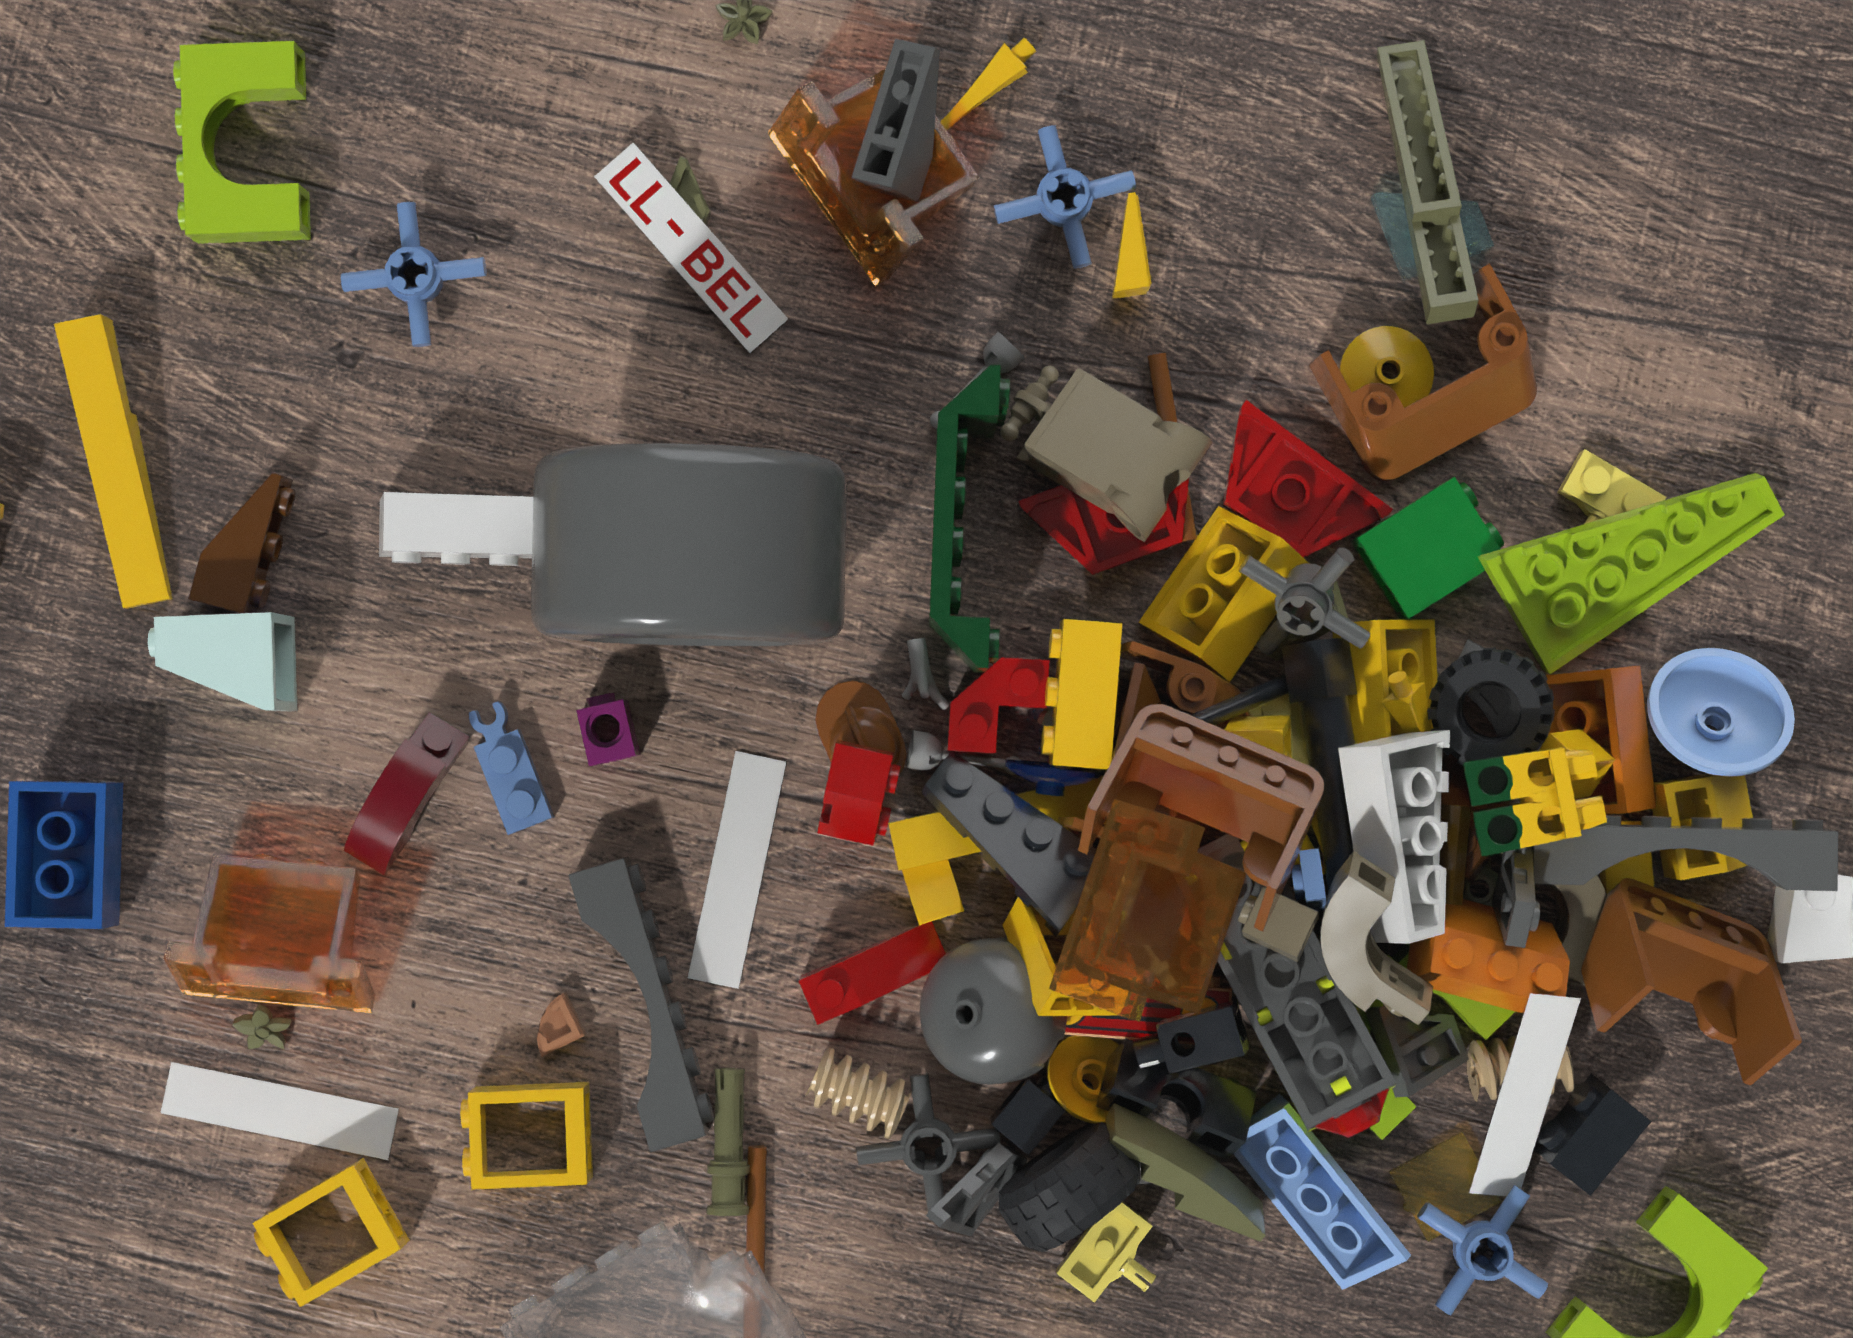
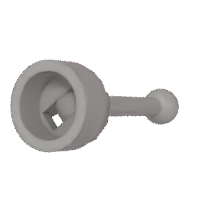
M997 332L984 348L983 358L985 366L962 390L990 365H1001V373H1008L1016 368L1025 357L1001 333ZM935 411L930 417V423L935 429H937L938 412L940 411Z
M913 730L908 750L907 768L930 770L937 766L942 759H945L951 751L944 750L941 742L935 735ZM952 751L971 764L1002 768L1010 775H1016L1022 769V762L1016 756L999 759Z

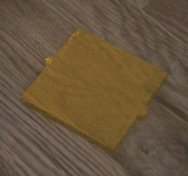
M1463 1132L1455 1134L1389 1171L1405 1201L1403 1209L1412 1213L1427 1242L1442 1234L1417 1217L1420 1209L1426 1202L1431 1203L1460 1224L1501 1202L1497 1195L1469 1193L1479 1161Z

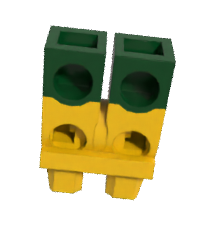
M1564 747L1463 761L1471 806L1520 798V803L1472 811L1481 856L1582 836L1581 830L1590 829L1607 822L1602 796L1575 800L1571 781L1598 777L1593 751L1571 750L1565 752Z

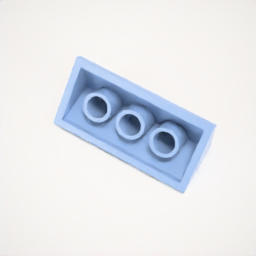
M1278 1094L1252 1115L1247 1140L1234 1153L1235 1157L1342 1290L1409 1259L1411 1254L1314 1133L1312 1131L1308 1132L1303 1120L1287 1100Z

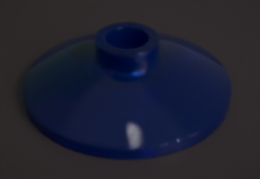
M1005 760V767L1022 778L1035 782V793L1043 795L1064 796L1065 787L1091 782L1100 778L1101 771L1090 768L1049 765L1047 762Z

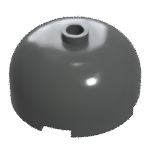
M1008 938L978 939L966 942L952 949L930 971L921 993L920 1023L929 1049L946 1069L970 1082L993 1085L1027 1078L1045 1066L1044 1063L1053 1053L1058 1040L1064 1037L1067 1016L1037 1015L1032 1002L1030 980L1025 963L1017 948L1008 941ZM968 1010L973 1011V1019L969 1018Z

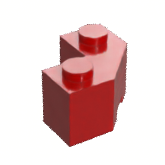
M1001 657L950 703L947 751L996 753L999 706L1046 709L1045 691L1047 677H1049L1050 660Z
M837 740L825 788L824 805L819 820L818 834L871 846L874 845L876 834L886 836L892 808L883 807L885 792L895 794L901 768L900 765L892 764L894 752Z

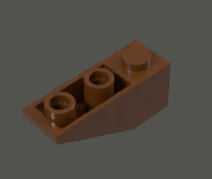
M272 473L200 554L188 599L238 613H257L258 608L265 606L270 592V581L266 580L270 562L275 563L277 561L283 544V536L278 534L283 516L288 517L295 501V489L291 488L292 479Z

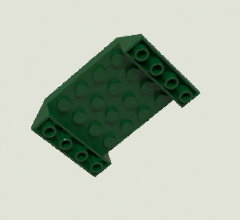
M990 365L938 412L929 625L974 673L982 674L986 672L988 665L994 664L999 657L1000 629H990L989 617L950 616V614L958 615L961 601V577H952V567H960L962 560L963 527H954V520H962L965 504L966 477H956V472L964 473L967 438L993 439L996 427L1004 425L1007 409H1009L1010 379L1000 378L1001 365Z

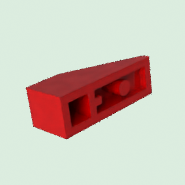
M931 921L914 926L803 974L798 981L817 1025L929 974L946 952Z

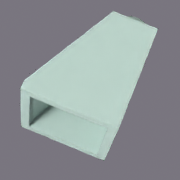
M272 612L154 617V628H150L148 633V649L151 657H155V666L263 710L297 711L294 617Z

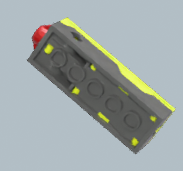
M1225 834L1167 865V868L1308 1132L1317 1128L1350 1138L1380 1122L1388 1092L1396 1086V1081L1353 1002L1344 995L1332 979L1322 955L1321 944L1314 931H1312L1298 962L1243 936L1242 930L1245 924L1238 921L1242 908L1250 894L1258 897L1262 887L1266 888V886L1253 881L1244 871L1242 860L1248 842L1230 834ZM1286 882L1281 895L1297 902Z

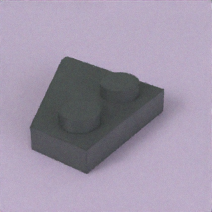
M1532 846L1503 852L1492 906L1505 945L1525 948L1529 931H1536L1539 924L1540 904L1535 901Z
M1385 1006L1371 1007L1365 1012L1378 1050L1396 1081V1086L1392 1088L1395 1098L1410 1097L1469 1060L1454 1015L1428 1014L1417 1025L1405 1016L1401 1017L1391 1013Z
M998 1143L995 1147L989 1148L984 1152L977 1164L930 1209L926 1216L942 1229L972 1236L999 1200L998 1194L1002 1186L1028 1160L1014 1148Z

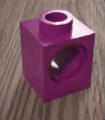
M608 693L587 698L588 707L576 710L589 766H597L641 755L628 700L616 701L615 694ZM607 714L614 716L620 725L618 736L611 742L601 740L596 733L597 721Z

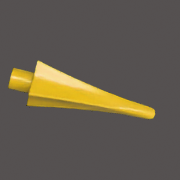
M1023 38L1011 50L1003 43L965 95L935 126V136H942L977 106L1028 73L1024 63L1036 53V50L1027 39Z
M1397 671L1392 673L1388 677L1392 693L1382 700L1384 706L1400 725L1404 733L1431 731L1430 720H1428L1425 682L1410 684L1406 672Z

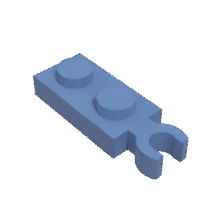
M497 701L492 703L496 712V720L492 724H484L477 710L469 712V720L472 727L485 737L486 742L473 747L507 835H511L554 818V814L521 729L507 733L505 726L508 721V712L504 704Z
M1319 848L1301 850L1299 852L1301 864L1294 865L1292 869L1295 898L1297 901L1306 900L1308 908L1315 911H1324L1326 894Z

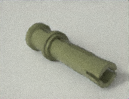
M715 1068L714 1159L710 1160V1164L707 1165V1173L712 1175L711 1204L707 1206L706 1213L713 1216L748 1215L749 1206L744 1204L745 1175L750 1173V1165L747 1164V1160L743 1159L745 1069Z

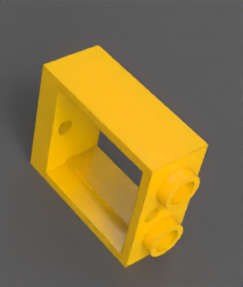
M1018 897L1002 926L1008 941L1017 948L1025 963L1030 980L1032 1002L1037 1015H1124L1141 988L1142 982L1130 953L1087 898L1083 899L1059 935H1080L1094 969H1056L1043 935H1053L1045 926L1046 920L1032 905L1027 907Z
M589 1082L476 1086L468 1092V1099L462 1100L460 1110L462 1128H469L470 1147H464L462 1168L465 1177L471 1176V1190L587 1185L592 1179ZM565 1101L567 1169L488 1172L485 1104Z
M364 1158L266 1213L252 1223L256 1229L254 1239L259 1250L264 1256L272 1257L280 1271L278 1282L281 1289L289 1299L295 1298L299 1307L304 1306L401 1250L410 1241ZM343 1186L377 1247L311 1284L277 1223Z

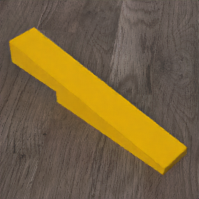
M99 314L55 323L54 327L122 607L127 609L172 600L137 415L130 411L113 320Z
M1094 776L1021 792L1016 795L1056 822L1059 817H1077L1084 820L1087 806L1104 776ZM939 811L888 823L898 870L982 852L969 837L963 838ZM1107 818L1104 824L1115 821Z

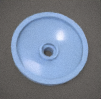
M1701 648L1677 655L1658 671L1651 684L1647 698L1649 721L1654 733L1663 746L1683 763L1708 774L1728 777L1744 776L1765 769L1782 755L1790 742L1794 730L1793 705L1779 679L1758 661L1731 650ZM1706 725H1711L1715 727L1718 731L1712 730L1708 728Z

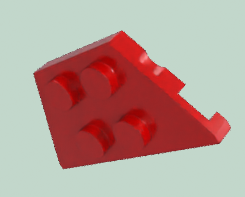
M1246 400L1239 409L1223 504L1237 515L1283 538L1304 558L1388 516L1392 512L1393 508Z
M1189 478L1170 492L1167 510L1145 542L1135 537L1114 513L1106 512L1062 485L1019 501V504L1035 522L1092 575L1182 543Z

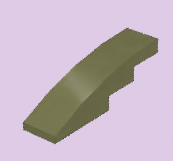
M1116 1103L1113 1104L1106 1115V1126L1110 1134V1143L1129 1158L1140 1162L1142 1180L1173 1191L1175 1194V1209L1257 1241L1261 1242L1266 1236L1263 1203L1230 1170L1201 1148L1163 1125Z

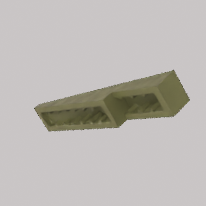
M1425 41L1378 47V64L1426 324L1472 318L1475 315L1479 299L1460 219L1461 200Z

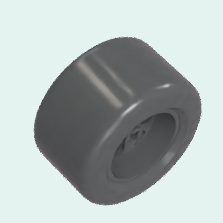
M626 443L581 446L553 451L540 460L534 473L531 584L532 622L537 630L545 636L603 643L687 646H784L829 642L838 636L843 628L845 618L846 476L841 467L828 458L808 453L763 447L690 443Z

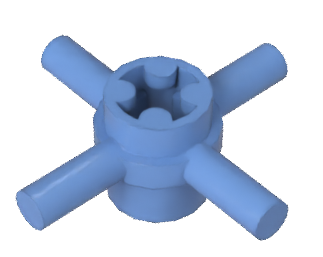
M1056 125L1043 127L1038 130L1049 173L1040 181L1036 195L994 205L997 223L1000 224L1041 213L1049 223L1063 227L1073 268L1086 267L1092 264L1081 221L1089 213L1094 199L1136 189L1134 174L1131 170L1089 181L1080 171L1067 168ZM1066 186L1072 187L1076 190L1073 199L1074 207L1064 209V203L1059 199L1052 201L1051 193L1048 192L1065 189Z
M402 202L397 204L401 248L390 255L384 269L341 273V285L344 292L388 287L394 296L408 304L412 346L424 347L431 345L427 302L432 301L439 295L443 287V281L486 276V263L484 257L440 262L431 251L420 246L416 203ZM409 265L412 267L425 265L426 274H419L415 279L417 286L407 288L406 276L403 274L405 269Z
M1514 1185L1490 1222L1473 1221L1465 1226L1429 1202L1422 1206L1417 1217L1453 1241V1256L1459 1266V1269L1435 1303L1439 1309L1451 1316L1475 1279L1495 1281L1506 1277L1537 1299L1545 1293L1548 1283L1513 1260L1512 1244L1506 1234L1530 1198V1195ZM1488 1238V1247L1495 1251L1493 1256L1488 1260L1485 1256L1478 1255L1473 1261L1471 1259V1252L1475 1253L1476 1248L1481 1244L1479 1240Z

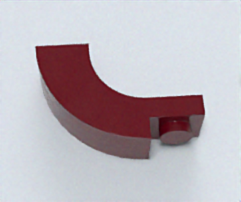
M429 712L410 739H405L376 781L357 815L343 851L385 875L409 842L414 826L425 805L468 745L470 736Z

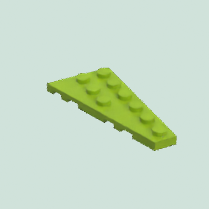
M1753 473L1477 557L1540 667L1548 674H1552L1785 514L1765 476Z

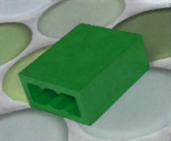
M1455 477L1438 485L1350 541L1400 620L1410 619L1484 572L1485 569L1477 556L1500 550L1504 546V541L1495 526L1490 522L1485 524L1475 508L1479 506V502L1472 489L1465 482L1459 484Z

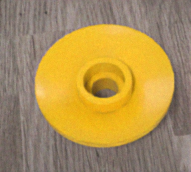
M1393 326L1375 327L1358 335L1346 348L1339 367L1351 392L1370 383H1382L1395 391L1404 408L1428 396L1434 380V366L1426 346L1414 334ZM1384 363H1392L1396 366L1398 371L1396 378L1388 379L1383 376L1381 369Z
M1072 1035L1063 1040L1050 1057L1048 1081L1051 1091L1059 1104L1068 1113L1082 1121L1093 1124L1098 1122L1106 1123L1108 1111L1096 1107L1108 1057L1119 1046L1115 1041L1103 1037ZM1082 1079L1088 1080L1093 1085L1094 1090L1088 1088Z

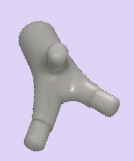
M926 639L908 640L911 675L908 685L902 693V697L909 700L918 688L922 698L930 696L942 710L947 709L949 702L939 692L931 673Z

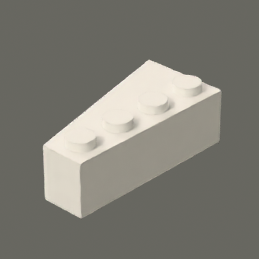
M384 492L380 499L379 557H392L393 563H421V557H441V564L465 565L470 564V558H489V565L517 566L519 558H532L533 497Z
M1450 730L1404 733L1338 748L1353 850L1396 878L1391 904L1371 927L1372 936L1376 943L1410 944L1445 934L1446 868L1439 865L1443 843L1447 842L1448 822H1441V792H1448L1449 772L1442 771V748H1450Z
M1838 875V891L1785 890L1776 886L1767 939L1776 962L1791 963L1853 958V877Z

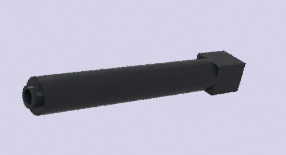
M1344 638L1319 639L1281 647L1290 704L1300 703L1309 766L1319 772L1324 782V791L1316 814L1328 893L1335 875L1354 851L1338 748L1355 744L1348 696L1356 695L1357 689L1350 643ZM1376 943L1388 956L1386 943Z

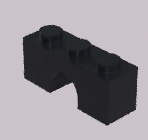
M1125 1038L1108 1057L1096 1107L1109 1112L1113 1104L1116 1103L1147 1117L1158 1106L1159 1098L1170 1100L1180 1107L1186 1117L1187 1128L1184 1138L1202 1150L1227 1160L1247 1140L1257 1091L1242 1086L1236 1079L1217 1076L1198 1067L1169 1073L1166 1062L1140 1068L1133 1041Z

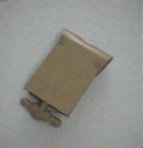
M1045 366L1036 382L1029 383L1025 390H1018L1013 399L1016 403L1011 409L1012 417L1008 423L1001 427V437L1006 441H1014L1018 437L1019 430L1023 425L1030 424L1033 419L1037 420L1039 424L1027 439L1023 449L1016 458L1106 512L1114 513L1135 537L1145 542L1166 512L1170 492L1191 476L1211 447L1212 441L1204 433L1193 427L1177 422L1163 421L1156 413L1080 368H1077L1053 404L1049 405L1045 402L1049 397L1048 389L1058 380L1059 372L1054 366Z

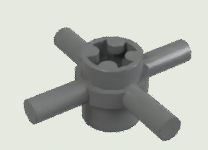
M1342 547L1338 548L1323 567L1309 563L1297 565L1290 570L1287 578H1284L1252 556L1248 555L1239 571L1276 595L1275 609L1277 611V620L1257 642L1261 652L1271 655L1290 633L1306 636L1316 633L1323 625L1359 649L1366 644L1370 637V632L1333 609L1334 583L1354 561V557L1349 550Z
M922 1073L910 1076L915 1120L906 1127L901 1140L856 1146L858 1165L903 1160L911 1171L922 1175L927 1211L929 1212L945 1196L942 1173L952 1165L957 1152L992 1148L1001 1142L999 1130L996 1128L954 1133L946 1122L935 1118L929 1074ZM934 1135L937 1138L941 1137L942 1146L936 1148L935 1158L925 1159L926 1155L923 1150H915V1141L926 1136L932 1137Z

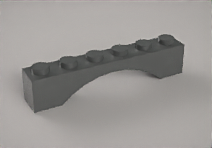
M1606 815V823L1581 830L1582 836L1532 846L1534 884L1584 885L1603 870L1629 857L1655 850L1688 848L1714 851L1733 857L1759 871L1776 886L1785 890L1838 891V831L1823 829V820L1792 819V828H1772L1773 819L1742 818V827H1722V818L1691 817V826H1671L1672 817L1641 816V825H1621V816Z
M629 856L569 874V880L582 922L600 933L622 955L634 973L647 1004L651 1025V1060L646 1084L637 1104V1109L650 1153L706 1136L710 1129L708 1122L714 1121V1113L708 1094H699L694 1076L701 1074L698 1058L694 1048L686 1049L681 1030L687 1029L686 1018L680 1001L672 1003L667 984L674 982L666 955L659 957L653 939L660 937V932L653 910L645 911L640 896L641 892L646 891V884L640 865H631Z

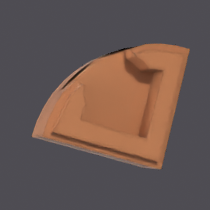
M566 992L556 997L548 1005L541 1017L537 1035L541 1057L586 1035Z

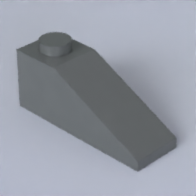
M899 39L894 41L852 174L853 179L877 192L915 202L919 201L933 157L940 50L937 48Z

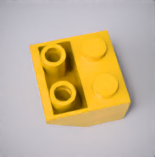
M1707 773L1654 782L1656 808L1652 809L1653 816L1672 817L1671 826H1691V817L1722 818V827H1742V818H1753L1745 775L1728 777ZM1688 848L1660 850L1664 877L1684 880L1730 872L1748 866L1733 857L1714 851Z

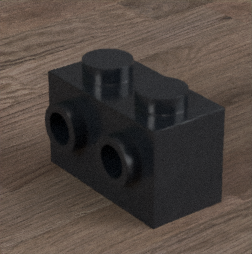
M1591 1073L1584 1082L1573 1089L1568 1102L1557 1116L1541 1128L1534 1150L1550 1165L1591 1196L1652 1121Z

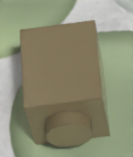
M1262 887L1258 897L1250 894L1238 918L1239 922L1245 924L1242 930L1243 936L1298 962L1319 918L1318 912L1280 895L1262 932L1255 929L1254 925L1266 888Z

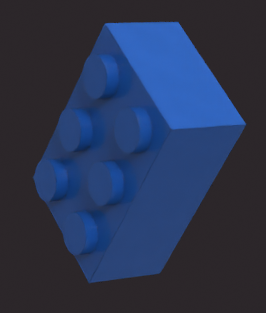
M9 781L5 927L104 929L119 925L124 783Z

